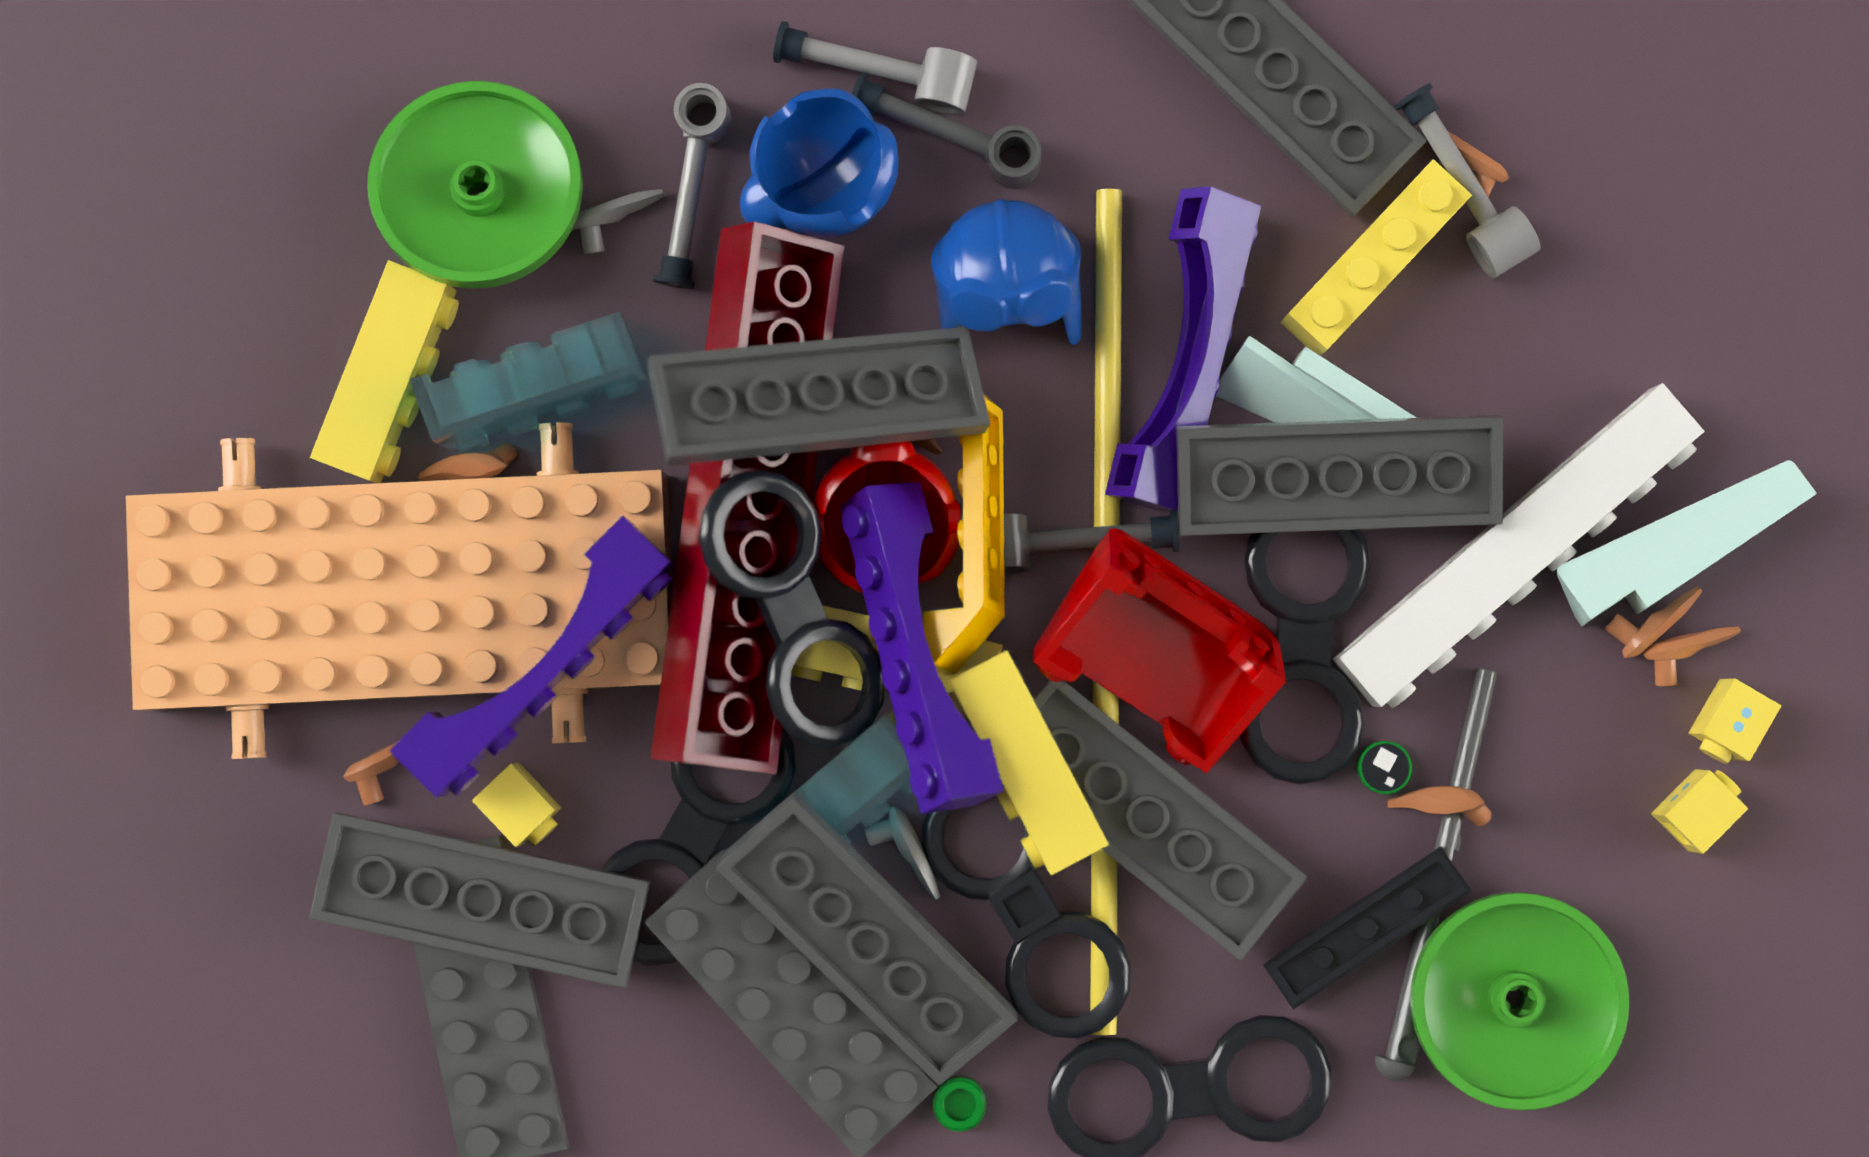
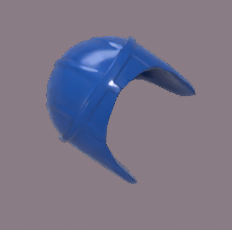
M997 199L994 202L984 203L967 211L951 224L949 231L936 244L931 257L941 329L964 326L976 331H993L1002 326L1012 324L1043 326L1055 322L1062 317L1070 344L1077 345L1082 333L1079 271L1081 249L1075 235L1059 222L1052 213L1024 201Z

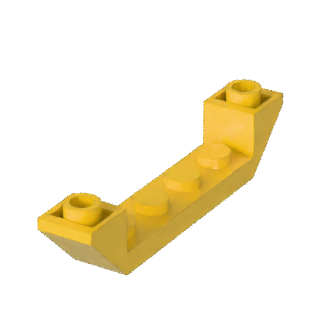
M985 394L984 398L990 420V426L986 433L958 436L959 442L963 447V468H960L957 476L958 490L963 498V520H960L958 524V541L963 550V572L958 577V592L964 607L924 612V633L936 670L944 675L956 674L1005 617L1003 410Z

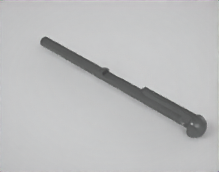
M1481 668L1476 670L1449 786L1471 789L1497 672ZM1463 813L1442 814L1434 850L1441 846L1451 861L1453 853H1459ZM1442 911L1415 929L1386 1056L1375 1055V1065L1378 1072L1384 1078L1391 1081L1405 1080L1414 1072L1416 1067L1415 1063L1420 1042L1417 1038L1411 1015V981L1418 956L1432 932L1438 927Z

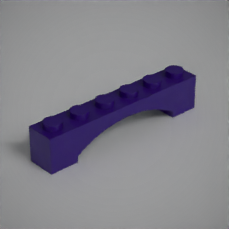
M1212 186L1181 189L1168 239L1177 243L1183 274V318L1178 349L1165 389L1149 419L1128 444L1117 443L1105 495L1153 510L1168 512L1173 510L1178 512L1176 426L1207 425L1213 399L1220 386L1219 375L1225 350L1232 338V322L1238 298L1245 286L1244 274L1251 246L1255 242L1258 233L1257 221L1261 209L1260 205Z
M921 483L866 486L840 505L842 526L849 538L856 565V580L863 591L869 614V629L876 641L883 667V682L889 691L897 720L896 732L899 740L903 743L907 758L911 789L915 796H917L921 814L975 806L1003 792L1004 789L990 738L981 740L958 712L938 675L926 641L919 605L918 566L923 539L934 533Z
M622 516L584 554L592 563L582 598L574 615L552 648L527 674L502 693L464 712L444 717L440 712L428 711L389 750L435 797L447 796L450 791L457 797L465 791L480 774L474 767L489 752L494 757H497L508 748L519 735L513 728L527 714L532 718H536L554 701L557 695L552 689L566 674L572 680L581 674L596 657L590 650L604 636L611 641L615 639L634 619L629 611L643 597L649 602L652 601L672 581L667 572L675 564L628 518Z

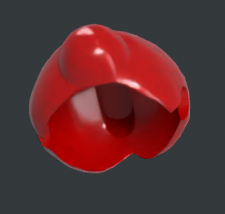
M911 441L852 447L850 454L841 458L828 470L815 492L813 504L817 509L822 530L819 557L828 571L837 580L857 592L863 593L856 580V565L849 538L843 530L840 505L866 486L921 483L934 533L923 539L918 566V585L934 580L941 575L952 561L959 547L958 524L961 520V512L956 493L940 468L930 459L916 452Z

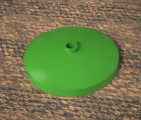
M466 81L442 86L427 92L404 107L387 125L373 151L368 172V197L372 215L392 251L407 266L437 282L460 288L500 286L523 278L545 264L556 254L571 233L579 214L583 195V177L579 157L569 132L557 115L540 100L523 90L488 81ZM480 189L486 190L485 192H479L478 195L473 196V194Z
M1503 892L1488 895L1463 905L1443 920L1432 932L1418 956L1413 971L1410 1006L1413 1026L1423 1051L1433 1066L1451 1084L1467 1095L1495 1107L1513 1110H1533L1550 1107L1577 1096L1591 1086L1609 1067L1621 1046L1629 1017V989L1622 962L1614 946L1605 933L1589 917L1576 908L1551 897L1527 892ZM1518 989L1521 995L1520 1000L1516 1005L1510 1006V1003L1506 1001L1507 993Z

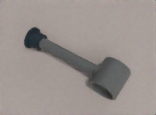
M864 72L860 74L851 94L856 96L867 107L871 116L874 117L878 112L985 156V162L989 164L993 178L1004 187L1011 189L1023 188L1031 184L1038 176L1041 167V144L1036 134L1029 128L1021 125H1009L997 131L994 136H990L885 93L886 87L869 81L868 74ZM1009 147L1023 148L1030 156L1028 162L1018 168L1006 166L1001 161L1000 156Z
M1170 510V516L1150 517L1149 523L1028 532L1026 515L1004 514V575L1031 570L1030 553L1096 548L1111 528L1123 530L1143 544H1151L1152 549L1173 547V552H1179L1177 512Z

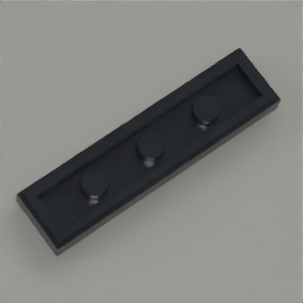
M1440 846L1263 964V966L1294 1010L1470 893L1471 889Z

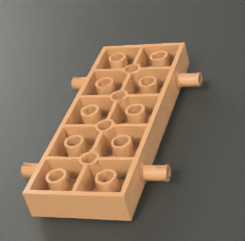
M556 422V426H552V423L539 424L542 471L537 472V476L261 489V486H256L254 445H256V440L253 438H236V441H233L232 438L221 439L223 486L218 487V491L126 495L133 710L226 706V711H231L233 754H231V759L267 757V752H265L264 710L269 709V704L502 693L527 674L561 636L574 615L588 580L592 562L584 554L622 516L628 518L671 560L668 475L662 470L579 474V471L574 470L573 423ZM672 568L667 572V574H668L671 578H672ZM672 581L652 601L649 602L643 597L629 611L634 619L615 639L611 641L604 636L590 650L596 657L581 674L573 680L566 674L552 689L557 695L551 703L552 743L586 742L583 694H588V689L657 686L661 684L673 594Z

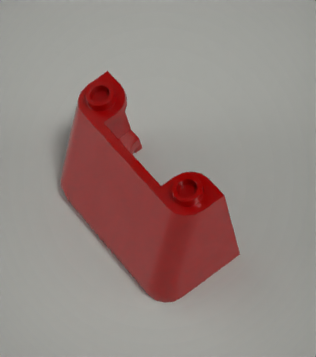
M1111 528L1098 543L1033 648V662L1036 663L1039 671L1048 679L1054 682H1061L1062 680L1074 682L1081 673L1161 724L1164 738L1167 741L1165 748L1170 756L1183 765L1189 766L1193 764L1205 773L1209 772L1286 682L1280 643L1265 624L1130 534L1117 528Z

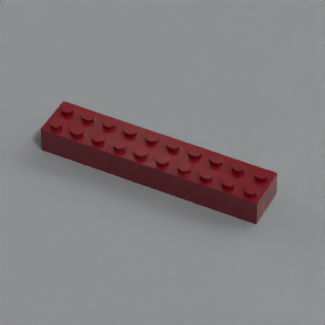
M755 221L722 228L705 351L832 339L844 245ZM818 451L690 464L651 759L737 771L777 774L782 726L771 712L765 687L768 663L777 646L756 600L740 597L718 583L704 563L698 538L701 513L713 491L733 475L756 469L783 474L801 486L812 501ZM754 492L746 494L733 504L725 519L723 539L727 554L736 567L750 576L761 578L773 576L788 565L796 551L798 532L795 520L783 502L771 494Z

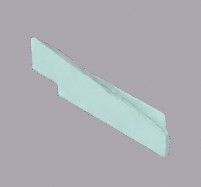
M1251 336L1244 341L1221 376L1219 390L1216 394V397L1274 423L1416 418L1307 347L1290 364Z
M1787 460L1560 565L1557 569V576L1573 614L1581 627L1623 598L1628 601L1638 615L1817 493L1793 461Z

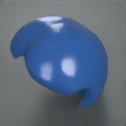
M834 88L804 91L790 99L774 115L769 118L765 115L753 136L749 151L751 176L741 191L740 212L746 223L755 221L814 238L837 237L853 233L875 218L892 194L899 169L896 139L888 127L873 120L867 107L851 93Z

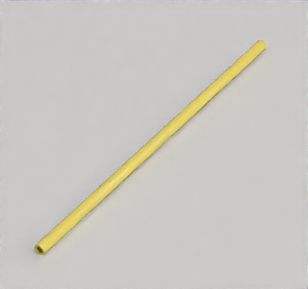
M1099 189L1096 191L1094 527L1120 525V499L1105 495L1117 443H1121L1122 190ZM1093 681L1092 704L1119 725V697ZM1100 849L1091 854V916L1105 922L1117 935L1118 862ZM1091 941L1090 1011L1102 1001L1109 986V967L1103 952L1093 941ZM1117 1016L1102 1030L1092 1034L1116 1035Z

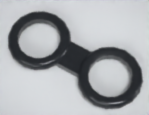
M756 469L733 475L713 491L701 513L698 538L704 563L718 583L740 597L755 599L777 646L768 663L765 687L771 712L783 729L807 745L831 748L852 742L873 725L884 704L886 687L882 678L883 667L879 652L867 634L846 621L827 618L811 582L809 574L819 558L822 537L817 509L804 489L783 474ZM754 492L771 494L783 502L793 515L798 532L796 551L788 565L776 575L765 578L750 576L736 567L727 554L723 539L725 519L733 504L746 494ZM824 640L837 642L850 650L859 663L863 679L861 697L853 712L841 722L827 726L816 724L802 715L793 701L790 688L792 668L800 653L811 644Z
M1359 529L1330 530L1338 536L1346 550L1348 567L1345 580L1335 595L1321 603L1309 605L1287 599L1276 590L1268 576L1266 564L1268 550L1271 542L1279 532L1252 533L1249 537L1244 558L1247 583L1259 604L1277 617L1276 637L1281 647L1286 682L1303 679L1320 684L1336 700L1340 707L1342 720L1339 738L1327 754L1315 761L1296 763L1284 760L1268 746L1262 736L1260 724L1261 710L1241 733V743L1253 763L1274 779L1297 785L1324 781L1344 769L1359 748L1364 728L1361 700L1348 678L1330 666L1332 620L1352 608L1365 590L1369 574L1370 561L1367 542Z
M782 727L777 774H772L770 783L759 796L745 803L725 804L713 800L700 789L693 776L692 764L670 762L672 781L681 797V801L659 839L637 840L615 851L600 870L624 875L630 867L642 861L662 860L675 864L690 879L708 863L729 825L750 824L768 815L789 793L796 771L795 749L789 734ZM639 940L637 942L633 962L650 966L672 964L678 961L663 943L648 944Z
M954 809L927 813L923 821L922 848L932 872L949 890L968 899L989 900L1014 941L1006 957L1005 985L1013 1007L1031 1027L1052 1037L1081 1038L1098 1032L1107 1026L1121 1012L1130 992L1131 964L1120 938L1105 922L1086 913L1061 911L1037 873L1038 868H1034L1025 849H1023L1018 862L1006 874L992 879L975 878L960 871L950 860L944 844L945 825ZM1021 819L1022 825L1025 830V837L1029 836V833ZM1058 933H1077L1093 941L1103 952L1109 967V986L1102 1001L1091 1011L1077 1016L1057 1015L1043 1008L1033 997L1027 982V963L1034 948L1045 938Z
M1258 1015L1238 1022L1217 1040L1209 1058L1162 1064L1148 1048L1127 1038L1099 1037L1077 1045L1059 1062L1049 1082L1047 1110L1055 1133L1072 1152L1082 1157H1142L1162 1140L1171 1120L1217 1114L1231 1131L1252 1141L1278 1143L1301 1135L1320 1118L1331 1095L1332 1069L1324 1046L1307 1027L1285 1016ZM1263 1037L1281 1038L1295 1045L1304 1055L1310 1071L1309 1089L1302 1103L1289 1115L1275 1120L1256 1119L1242 1112L1233 1102L1227 1086L1228 1069L1235 1054L1247 1043ZM1104 1059L1123 1060L1137 1067L1147 1078L1152 1092L1151 1111L1145 1124L1131 1137L1116 1142L1099 1141L1085 1134L1073 1121L1069 1109L1070 1089L1077 1075L1089 1064Z

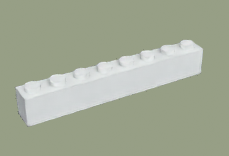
M1663 383L1648 389L1502 514V524L1488 525L1332 658L1333 662L1372 707H1382L1386 703L1391 708L1396 707L1416 690L1411 681L1426 669L1431 674L1436 673L1456 656L1455 651L1451 647L1465 635L1474 640L1490 628L1497 620L1491 613L1505 601H1508L1513 606L1531 593L1537 586L1532 578L1546 566L1553 572L1572 558L1577 552L1572 544L1588 532L1593 538L1613 523L1617 518L1612 512L1614 508L1626 498L1631 503H1634L1654 488L1657 482L1652 476L1667 464L1671 469H1674L1687 460L1697 450L1692 442L1705 431Z

